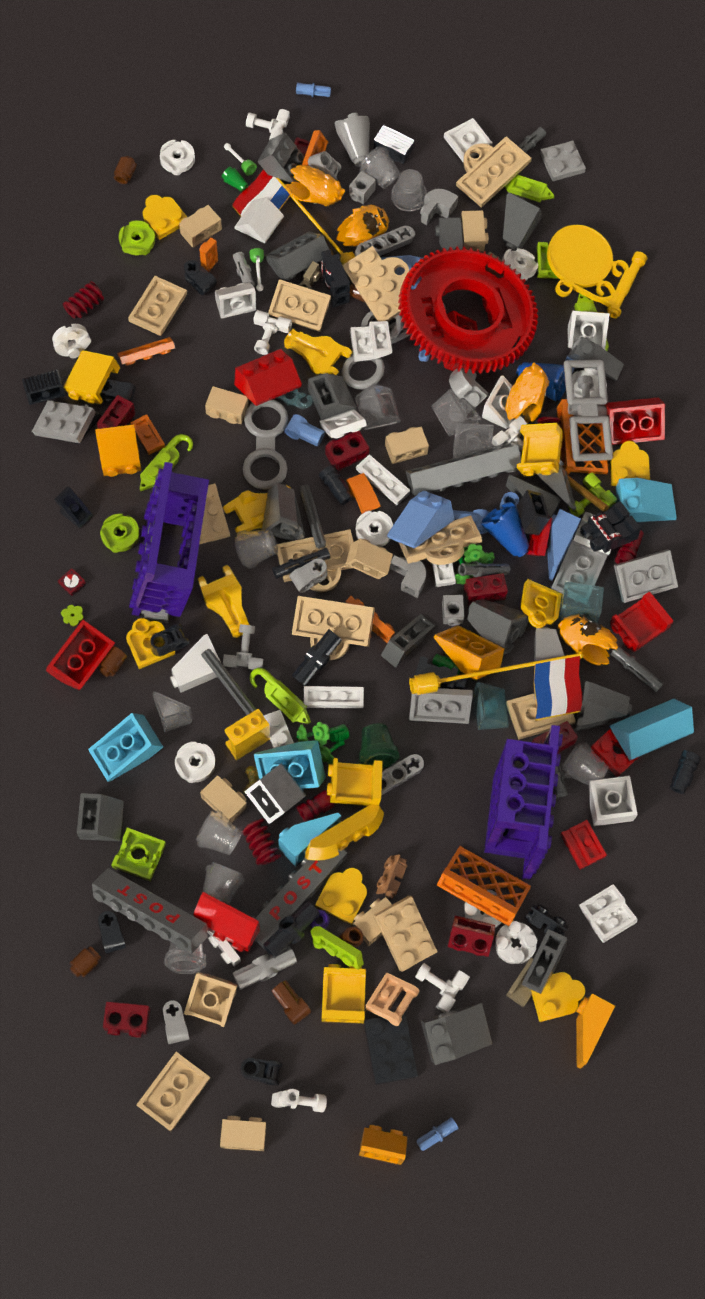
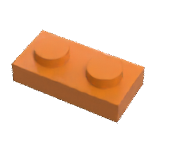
M211 237L199 249L201 266L208 272L218 262L217 241Z
M147 414L130 422L131 425H134L135 433L148 455L165 447V443Z

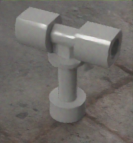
M588 375L580 376L578 378V387L582 389V396L590 397L589 388L593 386V379ZM568 404V413L570 415L578 416L577 405ZM597 405L598 416H607L606 406Z
M240 624L239 632L243 633L241 652H237L236 656L224 654L223 666L235 668L237 666H244L253 670L255 668H263L264 659L253 658L252 653H248L250 634H255V626Z

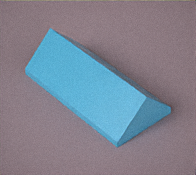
M671 699L612 724L610 728L628 759L633 760L694 732L692 707L676 699Z

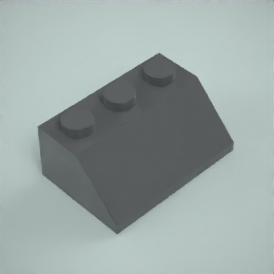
M309 231L267 253L264 257L279 278L290 280L296 277V274L300 271H307L312 261L317 264L321 263V252L329 250L323 235Z

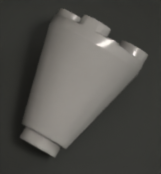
M351 113L348 115V118L336 121L335 128L351 161L355 166H363L368 163L370 121L368 116H358V113Z

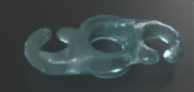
M297 389L290 391L296 395L293 399L286 398L285 394L277 397L282 399L287 405H293L302 409L308 408L313 402L312 397L307 395L308 402L302 403L300 399L305 397L306 394L298 392Z

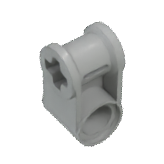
M328 152L317 153L308 159L309 166L319 169L337 180V174L342 166Z
M314 559L306 565L297 568L289 575L300 593L308 591L314 585L326 579L327 565L324 560Z
M177 1001L167 1002L163 1007V1015L168 1044L189 1040L181 1005ZM172 1006H174L175 1010H179L175 1013L176 1016L173 1017L170 1013L167 1014Z

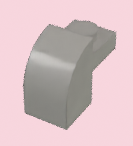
M435 189L425 195L424 205L420 211L422 215L421 223L428 225L435 213L449 218L457 207L458 196L445 189Z
M456 368L449 378L452 390L460 399L463 397L473 407H476L488 396V392L475 381L477 374H472L471 369L465 373L464 368H461L460 372Z
M394 555L390 569L405 576L401 583V590L418 598L425 584L426 569L421 561L408 564L404 557Z

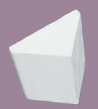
M267 197L256 199L251 202L235 225V229L266 243L284 215Z
M572 310L568 323V348H572L576 339L584 337L605 349L609 313Z
M500 376L487 399L482 418L507 429L512 420H508L505 406L512 385L504 376Z

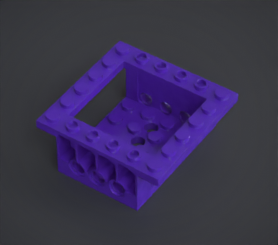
M165 462L163 469L159 468L155 485H153L152 493L145 509L144 519L147 520L146 526L143 525L141 532L144 542L140 543L138 550L141 560H137L135 572H138V578H134L132 586L133 594L129 604V608H132L131 615L139 616L141 610L158 613L164 609L168 615L180 617L193 588L209 480L172 472L173 463ZM163 522L183 526V541L180 544V560L177 563V567L157 563Z
M551 725L544 744L507 739L493 776L484 853L524 858L522 875L524 879H531L532 875L536 874L537 869L542 864V859L545 858V854H547L551 846L552 836L548 835L549 828L553 827L554 815H550L551 807H555L556 802L553 786L557 787L558 774H555V767L560 764L561 754H558L563 739V734L559 733L560 726ZM515 761L522 762L523 767H515Z

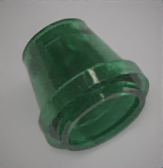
M376 723L362 729L361 751L359 753L360 763L373 765L375 760L382 761V769L392 766L399 759V749L394 745L388 726Z

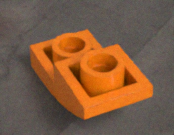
M364 473L346 480L362 514L381 507Z

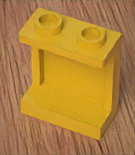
M82 350L64 388L68 396L74 400L81 399L91 404H102L103 400L100 397V393L110 373H118L120 366L112 356Z
M557 423L521 425L520 432L524 436L521 463H518L516 468L525 476L558 473L563 435L561 427Z
M259 709L225 729V733L230 739L225 743L234 758L238 760L270 740V725Z
M338 758L333 759V763L328 765V776H331V783L327 785V795H330V803L366 806L380 804L382 761L374 760L373 765L339 763Z
M329 964L328 967H324L322 1022L364 1023L366 969L361 967L358 970L353 966L341 968V965Z

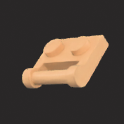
M386 972L367 1002L366 1010L389 1020L395 1026H399L402 1021L401 1017L412 999L416 998L420 991L416 986ZM401 991H405L406 995L396 1011H390Z

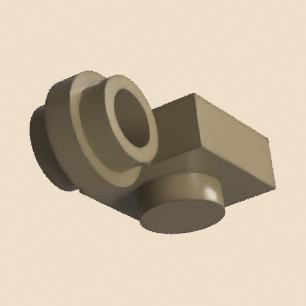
M312 261L303 276L304 280L299 286L312 289L311 286L314 281L317 282L321 276L319 264Z

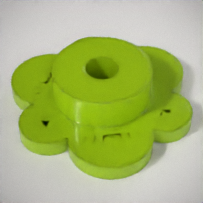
M69 605L67 609L61 611L63 621L66 624L70 623L71 626H76L79 621L83 620V610L80 606L74 607Z

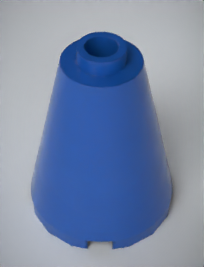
M523 362L522 365L520 364L516 371L518 377L526 367L532 366L534 362ZM536 363L544 370L549 380L546 397L553 401H559L566 390L564 365Z
M508 502L501 505L502 509L497 511L495 508L482 519L481 525L513 556L518 555V557H521L528 552L529 543L516 506L513 502Z

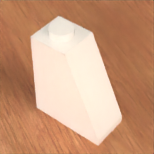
M208 634L203 635L172 668L173 676L170 679L174 688H179L180 693L217 677L201 656L205 650L211 649L220 661Z

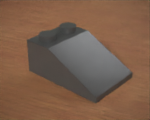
M482 1003L421 1019L430 1058L435 1065L455 1060L492 1045Z

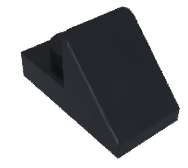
M67 486L54 499L61 508L59 512L78 528H81L93 516L71 487Z

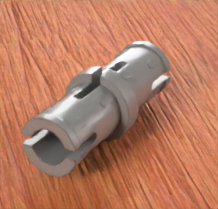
M235 253L233 259L237 266L236 272L241 277L242 283H251L254 286L255 282L250 273L251 268L247 265L244 253Z

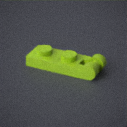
M320 926L312 928L311 935L315 948H324L331 956H337L347 966H353L358 970L362 967L364 963L361 951Z

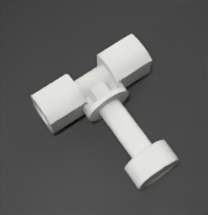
M280 109L277 118L272 119L271 122L259 119L256 114L249 112L246 119V127L254 128L257 125L268 128L271 133L270 140L283 134V127H287L290 112Z
M257 310L254 315V324L263 326L265 332L262 340L256 342L254 350L259 354L267 355L270 349L268 342L271 335L277 331L289 333L292 327V320L280 316L278 319L271 318L269 313Z
M519 416L510 423L509 429L505 432L501 430L492 437L491 443L496 447L514 442L518 444L519 449L522 451L523 441L520 439L521 425H527L526 421Z
M423 963L415 978L420 981L426 979L440 988V994L443 996L436 1008L444 1013L450 1011L456 1001L454 999L456 994L464 988L470 977L459 970L452 981L448 979L445 982L429 972L431 967Z
M288 1089L273 1093L271 1105L276 1108L291 1106L293 1109L297 1105L312 1106L313 1111L324 1112L327 1098L326 1095L315 1094L314 1098L299 1096L298 1090Z

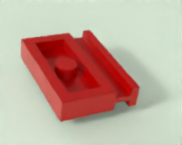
M550 518L539 536L529 535L527 555L545 556L552 518Z
M588 820L560 834L580 870L607 856Z

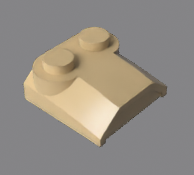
M197 972L184 1014L225 1027L238 985L222 978Z

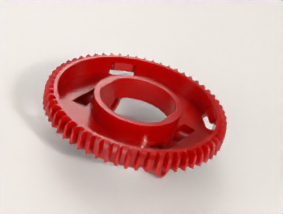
M458 246L455 250L452 247H449L448 251L445 248L441 252L436 250L435 254L431 252L429 256L425 255L423 259H420L418 263L411 267L399 293V316H402L401 322H404L403 328L407 329L406 334H412L410 340H416L415 346L421 345L419 351L426 350L425 356L431 354V360L437 358V364L443 361L444 367L450 364L451 370L456 366L458 372H460L461 368H464L465 373L471 369L472 374L476 370L482 374L483 369H485L486 373H489L490 368L495 372L497 367L502 370L503 366L508 367L509 363L513 364L515 360H518L527 351L537 329V303L534 302L535 297L531 296L533 291L528 290L529 284L524 285L526 279H520L521 274H516V269L512 270L510 268L511 264L505 265V260L501 262L498 260L499 256L494 258L492 253L490 255L485 254L486 251L480 253L479 249L473 251L472 247L466 250L465 246L462 250H459ZM486 264L489 268L495 270L499 274H504V276L502 278H498L492 273L486 271ZM420 277L421 281L418 283L415 289L411 290V286H414L416 281ZM460 289L480 294L491 326L483 330L474 331L455 325L447 317L442 297L451 291ZM518 337H520L519 342L516 344L514 348H512L513 345L516 343Z

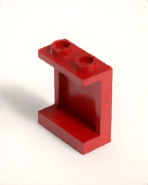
M650 591L644 594L640 601L621 614H615L610 621L612 630L622 637L624 645L633 652L668 630L673 623V619Z

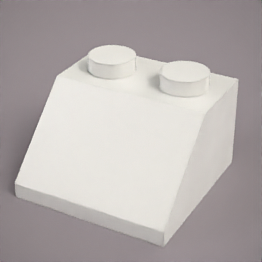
M240 283L236 286L215 290V299L221 319L256 311V291L251 283Z
M630 776L592 780L589 782L590 810L593 826L634 821L638 814Z

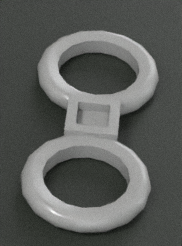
M371 311L363 318L361 327H368L369 322L375 318ZM398 315L395 317V327L389 332L391 341L398 337L403 329L404 322H401L402 316ZM350 356L342 368V377L345 383L354 389H367L374 386L384 375L385 366L381 358L372 359L371 361L377 365L374 375L367 380L356 381L349 374L351 367L356 363L354 362V356Z
M273 399L258 406L251 403L246 409L244 416L246 428L251 434L256 436V450L250 453L244 460L243 474L250 485L263 490L270 489L276 484H281L286 478L288 470L286 460L280 453L275 451V437L282 434L286 429L289 420L288 413L281 403ZM261 407H271L278 411L281 420L278 426L272 430H261L253 424L252 415ZM260 457L272 458L279 464V474L269 481L258 480L250 471L252 463Z

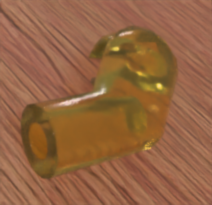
M248 766L245 773L248 776L249 783L243 788V792L259 780L257 767Z

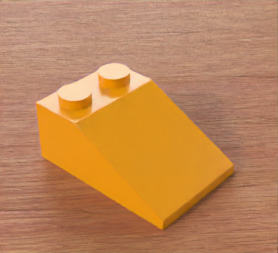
M134 425L95 429L104 476L113 477L118 474H134L141 471Z
M459 625L434 636L437 643L460 671L465 674L501 667L504 648ZM480 675L470 678L478 680L486 675Z
M591 994L588 998L584 997L576 1010L579 1013L576 1019L577 1067L580 1069L587 1064L615 1008L614 1005L594 994Z
M369 1125V1128H364L359 1156L401 1165L406 1156L407 1136H403L402 1131L391 1129L389 1133L382 1131L380 1126Z

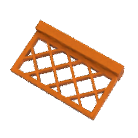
M562 399L557 406V418H560L561 423L559 425L563 430L561 444L563 450L560 453V460L564 463L562 467L567 472V475L570 472H593L594 474L606 475L608 473L607 460L599 461L602 463V468H596L592 464L593 461H583L586 464L584 467H576L572 455L569 424L570 417L574 415L568 413L567 399ZM591 423L588 427L584 424H577L583 430L578 435L579 443L585 447L580 454L585 450H588L590 453H597L590 447L594 442L601 447L599 453H605L602 423ZM593 425L599 430L597 437L589 430ZM584 433L592 439L589 444L581 438Z
M461 846L457 849L437 883V886L507 926H510L531 888L529 884ZM461 854L468 858L469 862L461 863L459 855ZM477 866L484 867L487 872L479 873ZM471 867L474 874L466 875L464 868ZM450 869H459L461 875L454 873ZM495 876L502 877L505 882L497 883ZM489 877L492 884L484 885L482 878ZM469 879H477L479 885L477 886L470 882ZM513 886H518L524 892L515 893ZM507 887L510 894L502 895L500 888ZM495 889L497 896L491 894L487 890ZM513 899L516 907L507 903L505 900Z

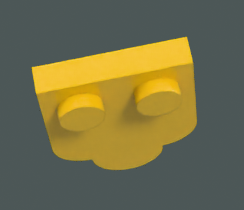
M151 195L146 199L143 219L149 224V227L154 231L159 240L180 229L179 223L187 216L171 197L161 198L158 195Z
M626 441L621 445L620 449L613 452V459L610 460L612 486H617L618 480L625 478L650 480L649 456L645 451L639 450L636 443Z
M529 579L526 580L523 588L521 610L528 616L532 626L543 628L546 624H553L558 619L562 593Z
M145 618L137 619L132 625V630L126 636L128 646L139 669L175 655V651L160 657L152 653L151 637L155 633L165 630L162 623L158 621L150 622ZM158 642L155 646L162 647L164 643Z
M349 868L343 873H333L321 892L315 907L352 925L367 895V889L362 883L361 872L355 868Z
M559 972L552 974L541 994L531 990L539 1022L574 1013L578 1008V1001L585 995L584 985L578 980H572L569 974Z

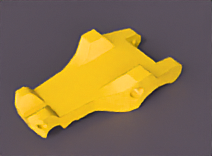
M292 329L284 339L285 348H291L300 354L315 374L328 373L337 375L339 371L333 365L341 355L349 358L352 354L351 349L338 344L328 336L311 337L301 331L297 332L295 329Z
M247 490L224 505L223 510L226 514L235 510L242 522V525L235 528L238 536L244 535L251 530L262 528L268 493H253Z
M226 565L222 567L225 577L209 584L206 583L203 576L197 578L207 608L219 614L230 629L231 635L238 638L243 635V633L239 632L240 624L249 625L242 607V587L231 568Z

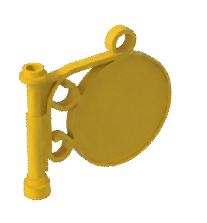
M570 225L560 229L552 237L547 249L549 266L560 279L555 288L556 293L561 297H567L573 289L591 300L607 306V311L611 318H617L621 315L620 307L627 296L639 269L647 261L646 254L639 251L634 253L630 267L623 260L613 261L612 250L607 240L596 230L584 225ZM617 265L623 267V269H624L623 275H622V272H619V271L616 269V266H617ZM610 270L616 277L622 275L616 289H614L610 282L603 281ZM560 285L569 287V290L567 292L562 291ZM596 285V293L598 294V296L583 288L593 287ZM601 286L607 287L611 295L603 297L604 292L601 290Z

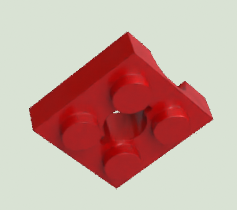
M611 729L589 748L616 777H619L639 758L628 759ZM613 746L619 747L622 754L615 753Z

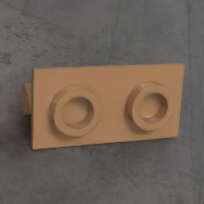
M400 855L390 856L386 860L383 876L377 882L378 889L376 894L386 893L385 897L393 899V896H396L401 882L395 880V877L402 879L407 868V861L400 858Z

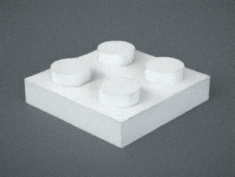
M473 118L444 133V139L462 162H464L465 152L471 146L481 143L492 146V141ZM472 153L470 157H474L478 155V153Z
M354 409L319 421L321 428L331 438H340L344 436V433L350 431L357 432L362 427L367 426L365 419Z

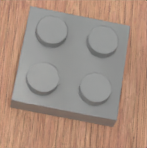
M574 141L540 150V155L552 182L585 173V165Z

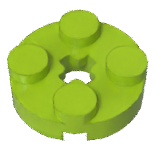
M131 221L125 228L123 226L120 229L119 242L123 252L131 255H148L155 244V233L149 227V224L143 221ZM136 235L140 236V240H134L132 238H136Z
M123 514L111 515L103 522L100 531L102 542L114 553L124 552L133 548L139 542L137 522L132 517L123 516ZM118 529L125 531L123 536H116Z

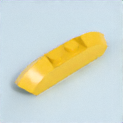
M371 804L313 838L305 851V858L308 860H327L338 856V850L342 851L351 841L357 842L363 836H371L382 823L384 817L383 810L379 805Z

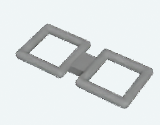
M566 360L564 362L567 403L569 405H577L578 416H572L569 419L573 460L576 462L612 460L613 449L610 418L608 416H598L597 405H603L608 402L604 361ZM597 367L600 397L575 398L572 368ZM602 423L605 453L580 454L577 424Z

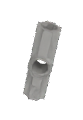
M289 945L276 958L269 954L262 955L252 961V964L233 972V976L239 989L242 990L258 981L262 982L274 977L279 971L297 963V960Z

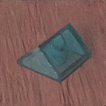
M565 581L558 619L563 620L564 617L583 614L588 620L598 623L602 611L604 587Z
M481 682L476 683L474 700L478 730L509 727L504 689Z

